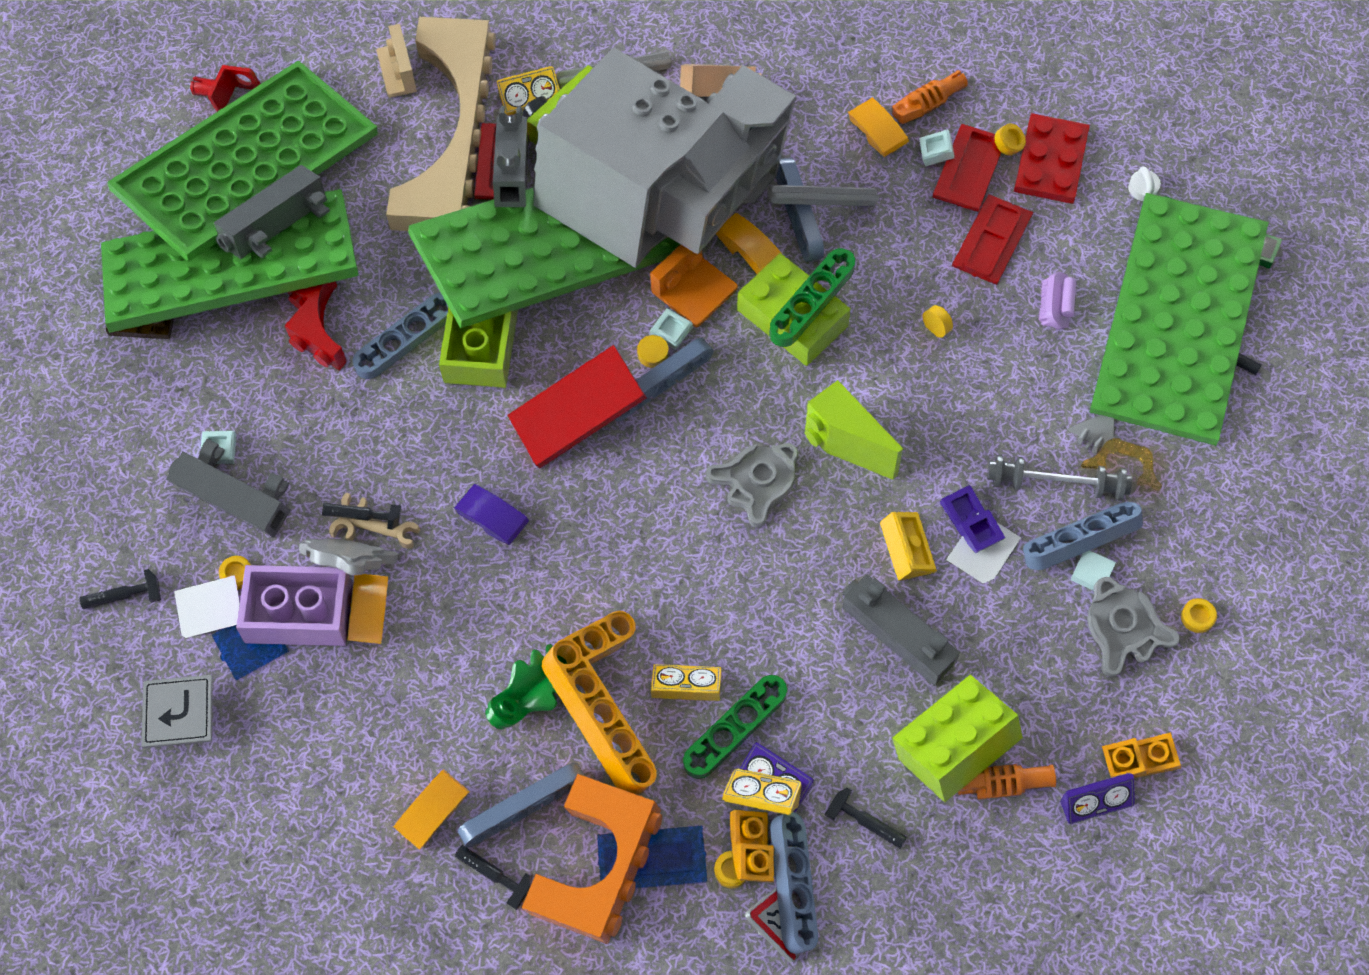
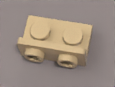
M400 24L388 26L391 38L386 39L387 46L378 48L376 51L387 95L389 98L417 92L401 26Z

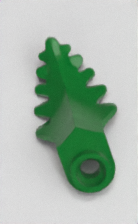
M547 644L545 648V655L553 647L552 644ZM534 649L531 652L530 665L522 660H518L513 664L508 687L488 702L485 715L493 727L504 730L505 728L513 727L530 712L553 710L558 703L554 696V693L557 692L543 671L542 660L544 656L539 650ZM557 655V658L560 662H562L563 664H567L566 660L563 657Z

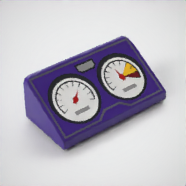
M755 742L740 767L742 770L800 781L802 786L798 808L814 784L813 778Z
M1126 773L1067 790L1060 803L1068 823L1074 824L1134 806L1133 774Z

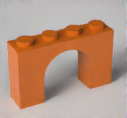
M577 774L564 808L574 817L602 826L613 832L617 842L615 864L602 881L584 888L571 887L535 874L522 908L532 916L608 944L611 936L615 937L622 923L621 910L624 903L629 902L634 894L636 882L633 880L638 868H643L649 855L647 845L651 835H656L661 826L662 814H660L661 809L653 800Z

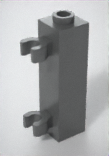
M501 106L499 109V117H497L493 173L495 207H526L528 125L527 117H522L523 111L521 106H517L516 115L508 116L505 113V106Z
M300 165L215 221L214 225L218 234L216 240L219 246L225 252L230 251L240 259L252 251L261 258L272 252V248L265 244L271 238L311 211L318 218L330 212V209L323 204L327 201L321 177Z
M206 439L203 443L198 458L182 451L179 458L172 462L169 468V475L166 478L167 481L273 538L291 511L282 502L278 501L286 492L290 484L289 482L272 472L266 481L263 492L214 468L213 466L221 459L225 449L209 439Z
M866 574L859 582L856 579L853 580L843 592L845 597L842 608L935 686L957 663L960 652L948 642L949 639L941 632L934 631L885 590L886 586L876 578L872 579Z

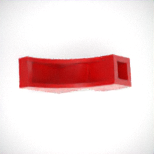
M336 281L288 292V300L299 309L285 325V329L290 337L289 343L300 352L307 350L312 353L314 359L322 366L329 367L331 365L340 371L346 364L347 359L342 347L328 336L324 328L326 305L337 287Z

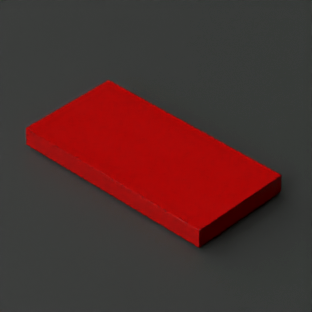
M612 345L507 416L533 462L540 469L647 399L618 349Z

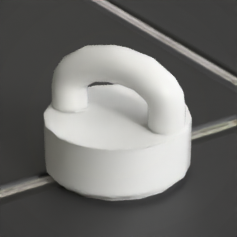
M1141 167L1139 171L1131 176L1128 189L1134 198L1143 201L1145 193L1157 195L1161 183L1155 173L1149 171L1146 167Z

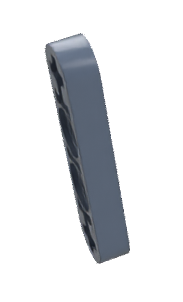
M792 157L780 160L776 176L778 185L803 186L798 168ZM785 204L803 259L806 262L821 260L824 256V245L811 206Z
M441 293L432 295L358 350L352 359L357 375L364 379H372L378 376L446 325L449 306ZM438 304L447 306V311L437 310L436 306ZM426 313H428L430 317L433 316V322L430 321V318ZM415 321H422L426 324L425 328L420 332L415 333L409 330V326ZM396 339L401 342V346L395 351H388L384 348L389 340ZM377 349H379V351H380L381 355L384 357V359H381L380 354L377 355V353H376V350H377ZM365 359L369 362L373 361L374 365L369 368L367 365L363 366L362 361Z
M698 338L638 378L636 381L647 399L615 420H624L650 402V397L654 399L676 384V379L680 381L709 361L714 352L712 347L704 338Z
M1123 502L1033 539L1023 547L1025 564L1030 569L1043 570L1135 532L1143 526L1142 509L1136 503ZM1096 528H1098V529L1103 528V530L1092 531L1093 529H1096ZM1064 541H1074L1071 543H1062Z
M571 763L465 822L457 831L465 847L476 846L511 826V821L514 824L541 809V804L546 806L569 793L577 774L585 776L578 763Z
M792 812L790 815L781 814L776 816L771 822L770 832L772 845L774 846V869L782 940L788 951L793 954H800L813 950L816 947L818 929L806 827L801 816ZM788 856H791L796 862L795 873L788 866ZM793 891L800 898L799 909L792 902L791 896Z

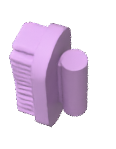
M1056 272L1042 281L1041 308L1038 320L1042 322L1041 325L1051 326L1060 330L1068 328L1069 317L1074 316L1076 279L1068 277L1063 272Z

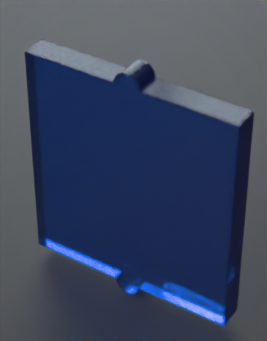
M237 625L223 628L212 634L222 654L220 655L221 661L227 663L236 681L289 652L285 644L244 643L236 628Z

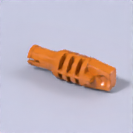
M957 70L940 81H930L921 88L910 92L893 105L892 115L899 122L905 124L928 114L945 104L949 96L966 88L968 85L966 76L960 70Z
M1018 764L987 767L958 791V795L977 793V799H989L1022 795V793H1025V789L1056 787L1055 769L1053 764L1032 768H1022Z

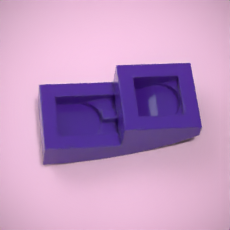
M473 484L454 507L460 516L481 526L488 535L507 545L514 541L529 522V519L520 511L476 484Z
M970 485L941 499L940 504L959 534L964 537L969 547L975 553L1006 538L990 510H984Z

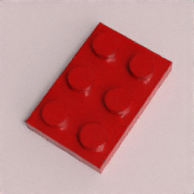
M1031 113L1025 136L1026 143L1022 150L1013 192L1074 204L1090 125Z

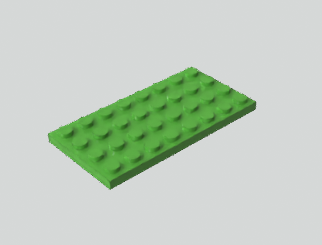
M298 60L107 183L109 190L189 262L218 243L216 240L218 234L214 225L215 221L300 165H303L317 175L378 135V130L373 122Z
M533 188L526 190V207H495L493 199L409 225L408 234L460 328L662 262L681 245L667 237L652 248L635 268L533 205Z
M342 189L325 191L327 201L323 204L330 209L329 213L318 218L311 211L267 241L265 244L272 248V252L263 258L252 251L240 259L230 251L225 252L216 243L188 262L155 231H146L137 235L102 242L105 324L109 333L359 276Z
M1145 193L1090 413L1217 445L1269 222Z

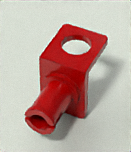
M222 65L216 79L193 77L194 81L190 83V90L193 95L208 96L211 104L218 112L227 106L235 87L252 90L261 83L250 68ZM237 74L246 76L251 82L240 79Z

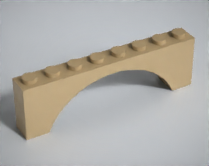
M419 17L415 39L419 57L438 68L452 83L460 99V117L455 134L441 157L416 178L390 189L386 212L390 230L408 231L409 225L470 207V205H467L468 198H473L474 180H471L472 173H477L478 155L475 154V148H479L481 129L478 128L479 123H484L485 105H482L483 98H488L489 82L486 80V74L492 73V57L489 56L490 50L494 51L496 46V35L490 30L489 20Z

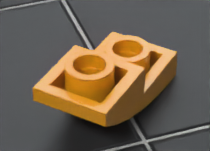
M873 97L848 112L850 121L866 134L868 143L883 157L895 152L909 142L907 135L898 123Z
M738 213L731 216L716 233L732 255L738 251L756 274L781 253L764 233Z
M354 575L347 641L382 643L388 576Z
M1171 732L1138 741L1136 738L1102 746L1111 778L1126 773H1132L1134 778L1181 769Z
M443 769L421 792L393 827L420 850L442 823L453 814L470 791Z
M745 810L731 811V846L738 880L774 882V846L768 845V813Z

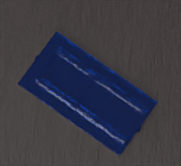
M703 826L659 829L656 835L652 834L647 845L649 848L647 861L643 868H638L633 880L636 882L635 889L708 882L705 859L707 853L704 848ZM613 833L597 835L600 881L610 873L617 858V842Z

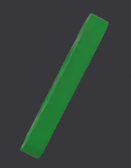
M838 248L830 252L770 322L769 337L775 345L788 347L794 344L852 277L855 269V257L851 251ZM843 261L846 262V267L840 266L834 276L832 273L835 270V262L838 264ZM817 281H826L830 284L831 288L826 292H819L814 289L813 285ZM798 303H807L811 306L812 310L807 314H800L795 311L794 307ZM789 319H791L792 323L790 324L789 333L783 332L779 334L778 328L785 329L789 324Z
M767 675L761 678L687 749L683 758L684 770L687 775L694 779L706 778L753 734L786 700L787 686L784 680L776 675ZM776 685L779 687L777 693L779 697L769 696L764 701V707L768 708L764 711L758 701L765 696V686L773 688ZM744 707L753 708L757 712V719L752 723H743L738 718V712ZM725 730L730 732L733 736V742L727 747L716 745L713 737L718 731ZM708 743L710 749L719 756L715 758L711 752L705 759L706 767L704 769L700 766H697L695 769L692 768L693 760L691 757L694 755L697 758L702 757L707 752V747L704 744Z

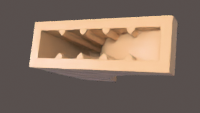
M681 65L680 87L697 97H710L712 93L715 92L717 94L722 89L723 83L729 74H735L742 66ZM746 66L747 68L756 72V67Z

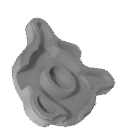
M758 444L749 446L741 451L731 462L709 466L706 469V479L710 484L731 486L732 490L727 495L728 503L745 509L751 526L760 528L765 525L769 510L776 503L782 501L793 488L795 464L799 454L793 444L771 445V448L757 447Z
M305 539V541L299 543V553L310 557L311 562L338 568L350 575H362L364 570H379L381 564H396L398 559V553L395 551L351 540Z
M1103 577L1094 585V598L1088 610L1087 620L1092 637L1102 650L1101 669L1104 675L1114 677L1120 674L1127 654L1133 655L1137 662L1144 663L1150 659L1155 648L1170 649L1179 643L1180 637L1177 631L1165 626L1159 620L1153 604L1141 591L1136 592L1125 588V585L1118 584L1111 577Z

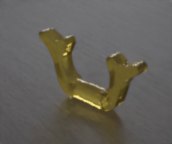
M1120 438L1108 440L1096 456L1084 460L1081 464V467L1084 469L1097 470L1099 465L1105 466V469H1107L1106 457L1111 453L1118 452L1136 458L1142 463L1143 473L1136 481L1137 485H1148L1155 491H1160L1162 488V484L1154 474L1153 455L1150 450L1145 446L1135 445L1120 440Z

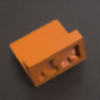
M683 245L678 246L650 273L651 292L680 316L691 321L696 328L706 321L738 290V285L703 258L702 250L699 254H696Z

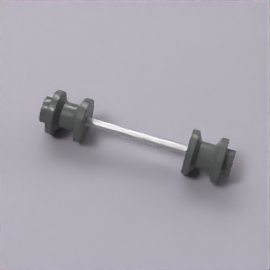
M996 455L995 461L990 460L988 465L987 480H993V487H999L1002 481L1012 482L1014 489L1020 490L1023 477L1095 485V498L1101 499L1104 493H1114L1118 501H1122L1124 495H1130L1132 488V476L1127 475L1126 468H1120L1116 474L1107 473L1105 466L1099 465L1095 478L1024 471V457H1018L1015 463L1005 462L1002 455Z

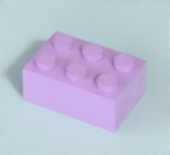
M245 565L236 626L244 643L346 646L353 588L350 575L334 567Z

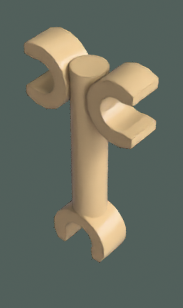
M350 493L343 495L341 499L342 505L350 504L352 499ZM362 497L357 506L368 507L366 498ZM338 518L330 525L329 533L331 537L335 538L340 529L346 528L348 529L345 536L346 540L353 541L356 536L355 526L396 538L402 547L411 549L414 547V543L412 540L404 538V535L410 531L419 533L420 528L414 522H405L390 530L387 529L388 522L378 519L365 521Z

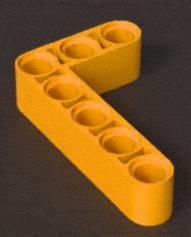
M615 611L559 640L544 656L542 668L616 788L640 795L655 782L657 770L591 665L619 650L636 630L635 621L630 614L624 611ZM611 627L617 629L620 635L614 633ZM584 641L589 642L594 650L588 648ZM557 655L563 657L566 660L567 664H563L562 662H560L557 658ZM575 684L582 686L585 694L579 692ZM594 713L600 715L604 723L597 721ZM612 742L621 747L622 753L614 749ZM631 772L639 776L641 783L633 779Z

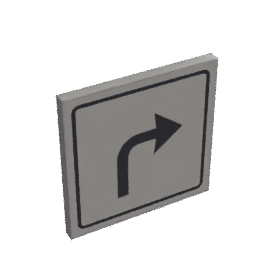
M201 675L143 681L141 747L152 748L212 742L213 676Z

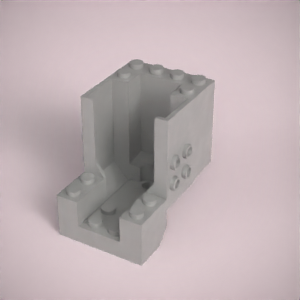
M613 47L568 95L564 94L561 96L550 114H544L537 125V130L539 131L538 142L535 148L537 151V161L534 167L536 175L533 185V205L635 268L652 248L667 237L699 254L742 203H754L777 176L796 95L743 65L735 74H729L723 83L722 89L717 94L715 92L712 93L706 102Z

